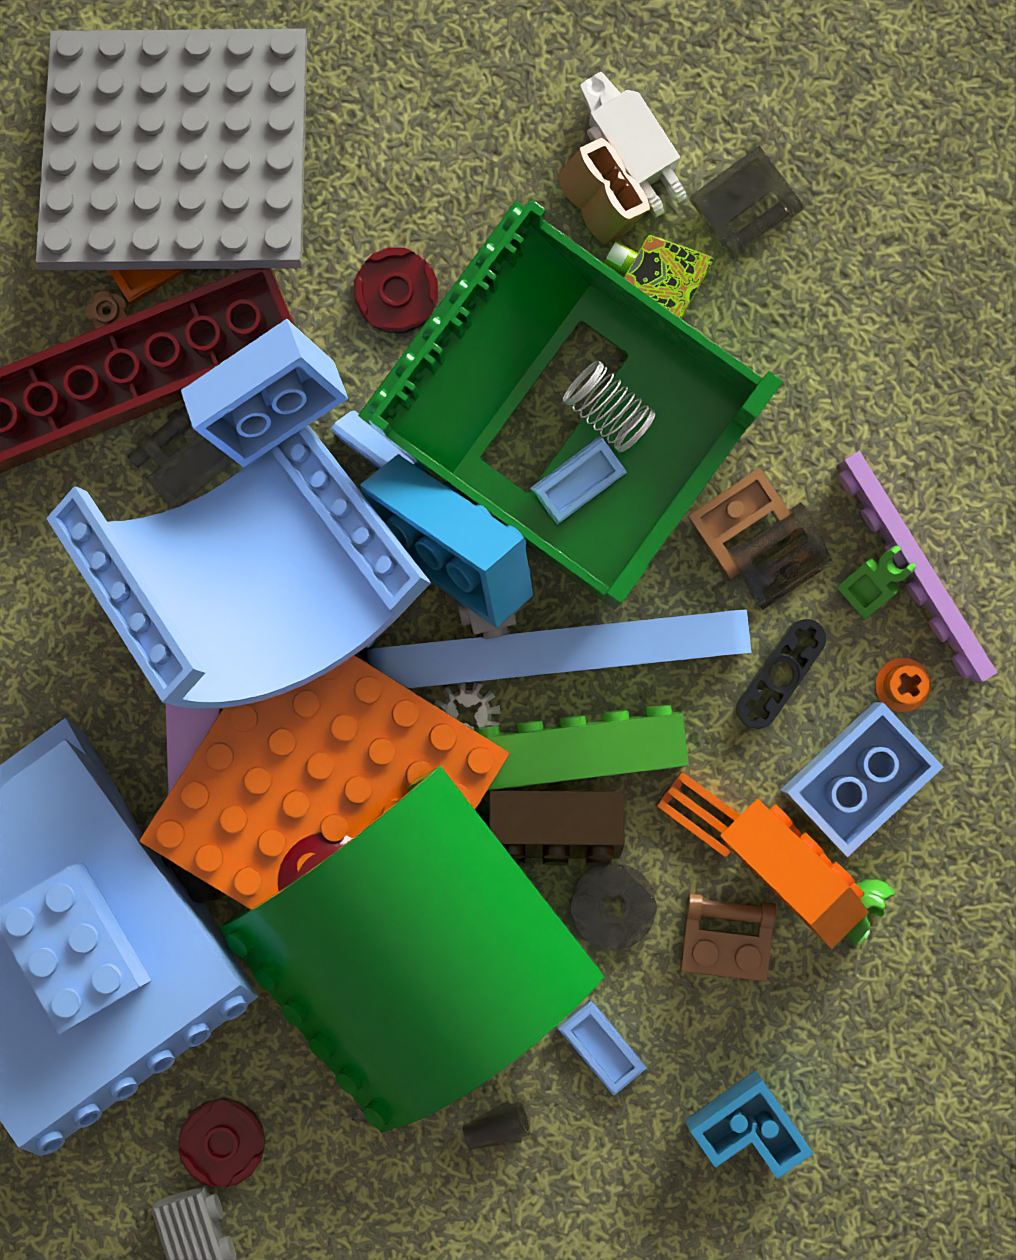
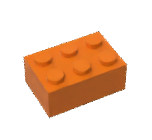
M757 798L720 837L741 861L832 950L869 913L860 900L865 893L854 883L855 880L837 862L833 864L823 853L824 850L807 833L802 834L793 825L794 822L776 804L768 809Z

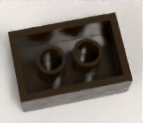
M490 791V830L517 865H524L525 858H542V864L548 866L568 865L569 859H586V865L609 866L612 865V859H620L625 845L624 792Z

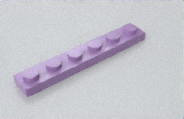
M858 451L838 464L842 471L838 474V478L846 492L850 496L856 494L864 506V509L861 510V515L869 529L874 533L879 530L887 543L883 547L884 553L891 547L898 545L901 550L893 557L894 565L897 568L902 567V569H905L912 562L916 565L914 572L908 576L910 582L906 584L907 590L919 606L925 604L933 618L929 620V625L936 637L941 642L947 640L956 655L951 659L959 674L964 679L970 677L972 682H984L997 673L996 669L861 452Z

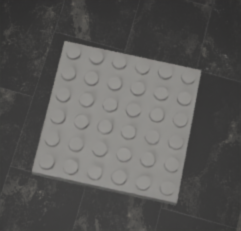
M306 28L51 31L36 264L39 270L302 268L307 77Z

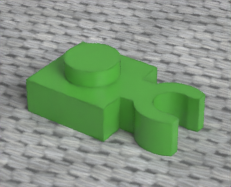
M898 545L891 547L881 556L879 565L871 557L837 586V589L864 620L900 591L894 582L905 580L916 568L913 562L905 569H899L894 565L893 557L901 550Z

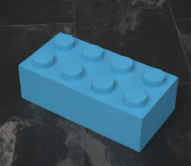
M397 454L360 484L363 496L429 581L495 628L533 596L530 578L531 570L528 566L525 548L526 541L523 535L515 527L505 526L493 518L482 505H474L463 498L450 484H442L430 476L428 471L420 464H412Z

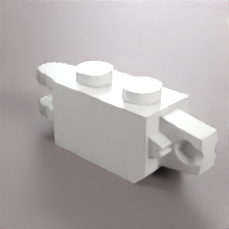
M602 72L584 81L580 85L579 91L590 113L589 126L591 128L587 130V134L591 142L603 138L614 147L624 163L626 174L631 176L644 191L649 202L651 214L656 218L664 213L662 201L651 187L659 179L663 182L672 199L677 203L687 198L686 192L673 172L678 167L680 156L639 92L625 90L620 93Z

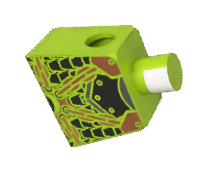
M648 235L638 253L616 241L604 264L623 274L626 280L681 319L708 273L714 258L667 240Z

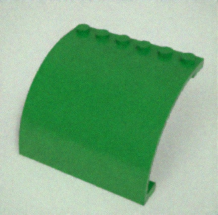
M441 766L413 781L406 788L408 793L313 869L256 907L248 908L231 917L219 928L226 938V943L230 950L244 960L254 973V978L258 985L272 995L280 1005L286 1020L300 1030L308 1040L311 1051L318 1058L324 1060L336 1075L338 1085L345 1092L352 1095L363 1109L366 1120L372 1126L378 1128L381 1133L423 1119L452 1104L488 1081L548 1034L605 977Z

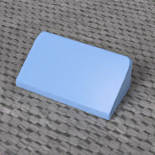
M350 411L331 428L336 438L378 469L397 454L414 464L410 458L359 418V413L356 411Z

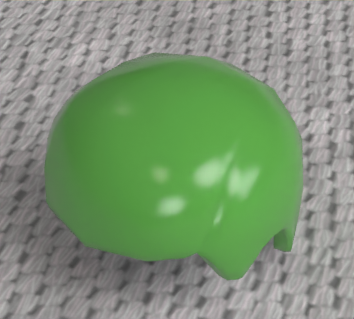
M866 879L855 883L865 893L860 900L869 913L845 936L853 946L859 945L870 934V923L867 917L872 914L882 917L885 908L884 900L896 894L895 890L887 882L879 879Z

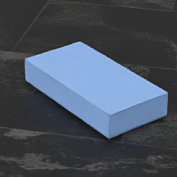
M599 436L530 489L552 520L558 525L627 472L604 439Z
M592 1000L588 1001L558 1027V1030L613 1096L647 1069L643 1061Z

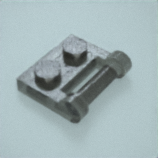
M760 145L693 193L689 199L733 260H736L745 253L746 246L787 216L793 218L804 210L799 197ZM773 192L779 202L737 233H734L728 223Z
M801 502L789 509L790 514L743 546L738 543L728 550V554L738 568L753 600L762 610L833 563L812 515ZM800 529V534L753 564V559Z

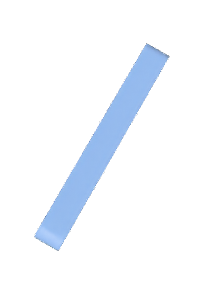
M735 610L506 634L489 639L477 637L367 649L366 653L369 665L407 689L744 654L752 653L747 610Z

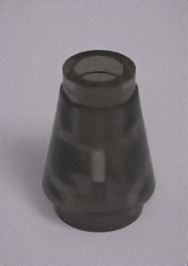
M507 1100L470 1123L464 1124L463 1134L470 1150L517 1144L522 1142L523 1137L530 1135V1124L521 1102L518 1101L511 1104Z

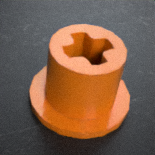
M895 658L886 662L878 671L875 680L876 694L880 702H883L890 710L898 713L911 712L920 708L927 700L930 692V678L926 669L919 662L910 658Z

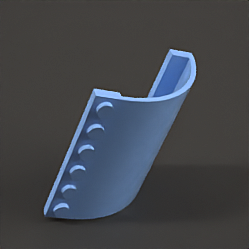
M309 425L245 466L220 486L195 500L166 512L144 518L107 522L88 492L74 486L46 518L162 703L178 707L220 709L241 706L269 699L303 686L341 665L369 645L431 583Z

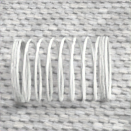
M595 361L570 385L563 397V402L567 405H573L574 412L580 411L581 418L587 417V424H594V430H601V437H607L608 443H614V448L618 452H623L643 436L652 424L656 413L648 405L638 409L642 402L641 398L631 403L635 396L634 392L624 397L628 386H624L616 392L621 384V380H616L608 387L614 378V373L609 374L600 382L607 371V367H604L602 362ZM596 369L587 383L571 397L579 384ZM612 376L600 393L587 403L596 389L608 377ZM619 382L611 395L598 408L592 411L603 395L614 384ZM594 388V390L585 400L583 406L580 409L575 410V404L578 401H580L583 397H585ZM626 388L620 399L599 418L610 401ZM633 394L632 398L630 399L628 404L622 409V411L609 423L606 424L607 420L610 418L612 413L617 409V407L626 398ZM597 399L588 415L582 416V410ZM640 401L632 414L619 427L613 430L624 413L633 404ZM604 405L595 421L589 423V416ZM644 407H647L645 410L641 411L637 416H635L640 410H642ZM611 411V413L608 415L605 422L603 423L602 427L596 429V422L601 420ZM649 414L647 420L636 434L620 446L627 434ZM614 420H616L613 426L611 427L609 433L603 435V428L607 427ZM622 427L616 439L609 441V436Z

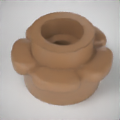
M108 290L95 293L92 296V302L87 304L85 311L87 319L93 322L95 329L128 316L126 313V300L120 294H111ZM106 307L111 309L108 315L103 313V309Z

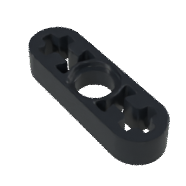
M803 619L794 622L788 627L737 702L736 713L739 720L745 726L755 729L765 728L777 717L825 646L826 634L818 622ZM811 628L814 631L811 638L816 644L813 648L805 646L797 657L805 659L802 666L793 657L781 654L784 646L790 652L795 649L799 642V639L795 636L797 630L803 632ZM778 661L787 663L793 672L792 680L783 687L774 685L769 678L771 666ZM762 681L768 690L781 694V697L777 702L773 697H769L763 706V709L768 712L766 717H756L752 721L748 718L750 710L746 707V704L749 700L757 702L765 691L757 689L758 684Z

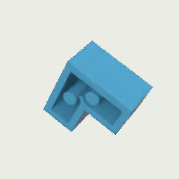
M756 1070L686 1119L690 1132L715 1168L750 1143H753L777 1179L814 1154Z

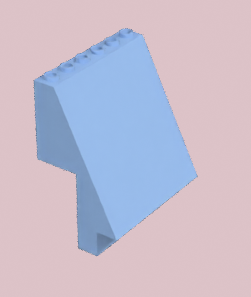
M66 718L0 765V907L68 866L84 863L151 981L59 1035L0 932V1121L20 1149L41 1157L57 1151L64 1145L66 1138L78 1129L95 1123L101 1117L104 1110L115 1102L132 1096L137 1091L138 1085L153 1074L167 1070L173 1065L176 1057L190 1047H195L205 1042L214 1029L225 1021L242 1015L246 1011L248 1004L258 998L257 993L234 953L228 947L223 934L220 932L192 880L187 874L157 852L139 842L143 834L90 740L83 731Z

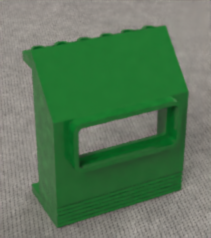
M530 199L527 205L524 206L515 200L358 414V417L414 463L423 466L430 476L442 484H450L463 498L472 504L482 505L493 518L505 526L515 527L523 535L528 548L615 610L626 599L649 567L650 561L744 432L759 416L783 383V380L770 371L762 378L547 223L545 221L546 209ZM584 323L627 355V359L614 375L608 387L616 380H621V384L616 392L622 387L628 386L624 397L634 392L635 396L631 403L641 398L642 402L638 409L648 405L649 408L655 411L656 415L643 436L623 452H618L614 448V443H608L607 437H602L627 473L557 525L531 490L529 492L524 491L484 462L481 457L577 325ZM619 382L614 384L603 395L592 411L598 408L611 395ZM626 388L610 401L599 418L620 399ZM633 394L626 398L617 407V409L612 413L610 418L607 420L606 424L609 423L622 411V409L628 404V402L632 398ZM637 401L624 413L613 430L619 427L632 414L640 401ZM604 405L589 416V423L595 421ZM644 407L635 416H637L641 411L645 410L647 407ZM611 411L601 420L596 422V429L602 427L603 423L605 422L606 418L611 413ZM649 414L627 434L620 446L636 434L647 420ZM587 417L583 418L536 483L596 438L601 437V430H594V424H587ZM614 420L607 427L603 428V435L609 433L611 427L613 426L616 420ZM622 427L609 436V441L616 439Z

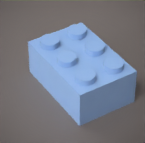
M288 319L181 390L193 429L242 467L247 466L348 399L334 361Z
M873 702L782 787L780 791L839 854L848 857L933 778L943 766L883 702Z
M84 863L68 866L0 907V932L59 1035L151 981Z

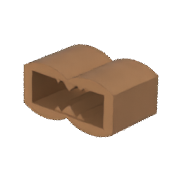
M603 138L580 147L558 174L563 192L576 207L581 209L587 228L604 245L626 235L650 209L644 191L631 176L626 174L620 155Z

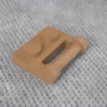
M760 468L687 516L715 558L718 566L729 580H732L741 573L740 568L786 537L791 540L801 533L799 525ZM768 513H772L777 522L775 525L732 554H729L723 545L725 542Z
M689 893L680 971L767 982L772 933L776 918V904L762 902L761 906L704 900L702 895ZM701 917L758 923L757 935L701 929L699 928Z

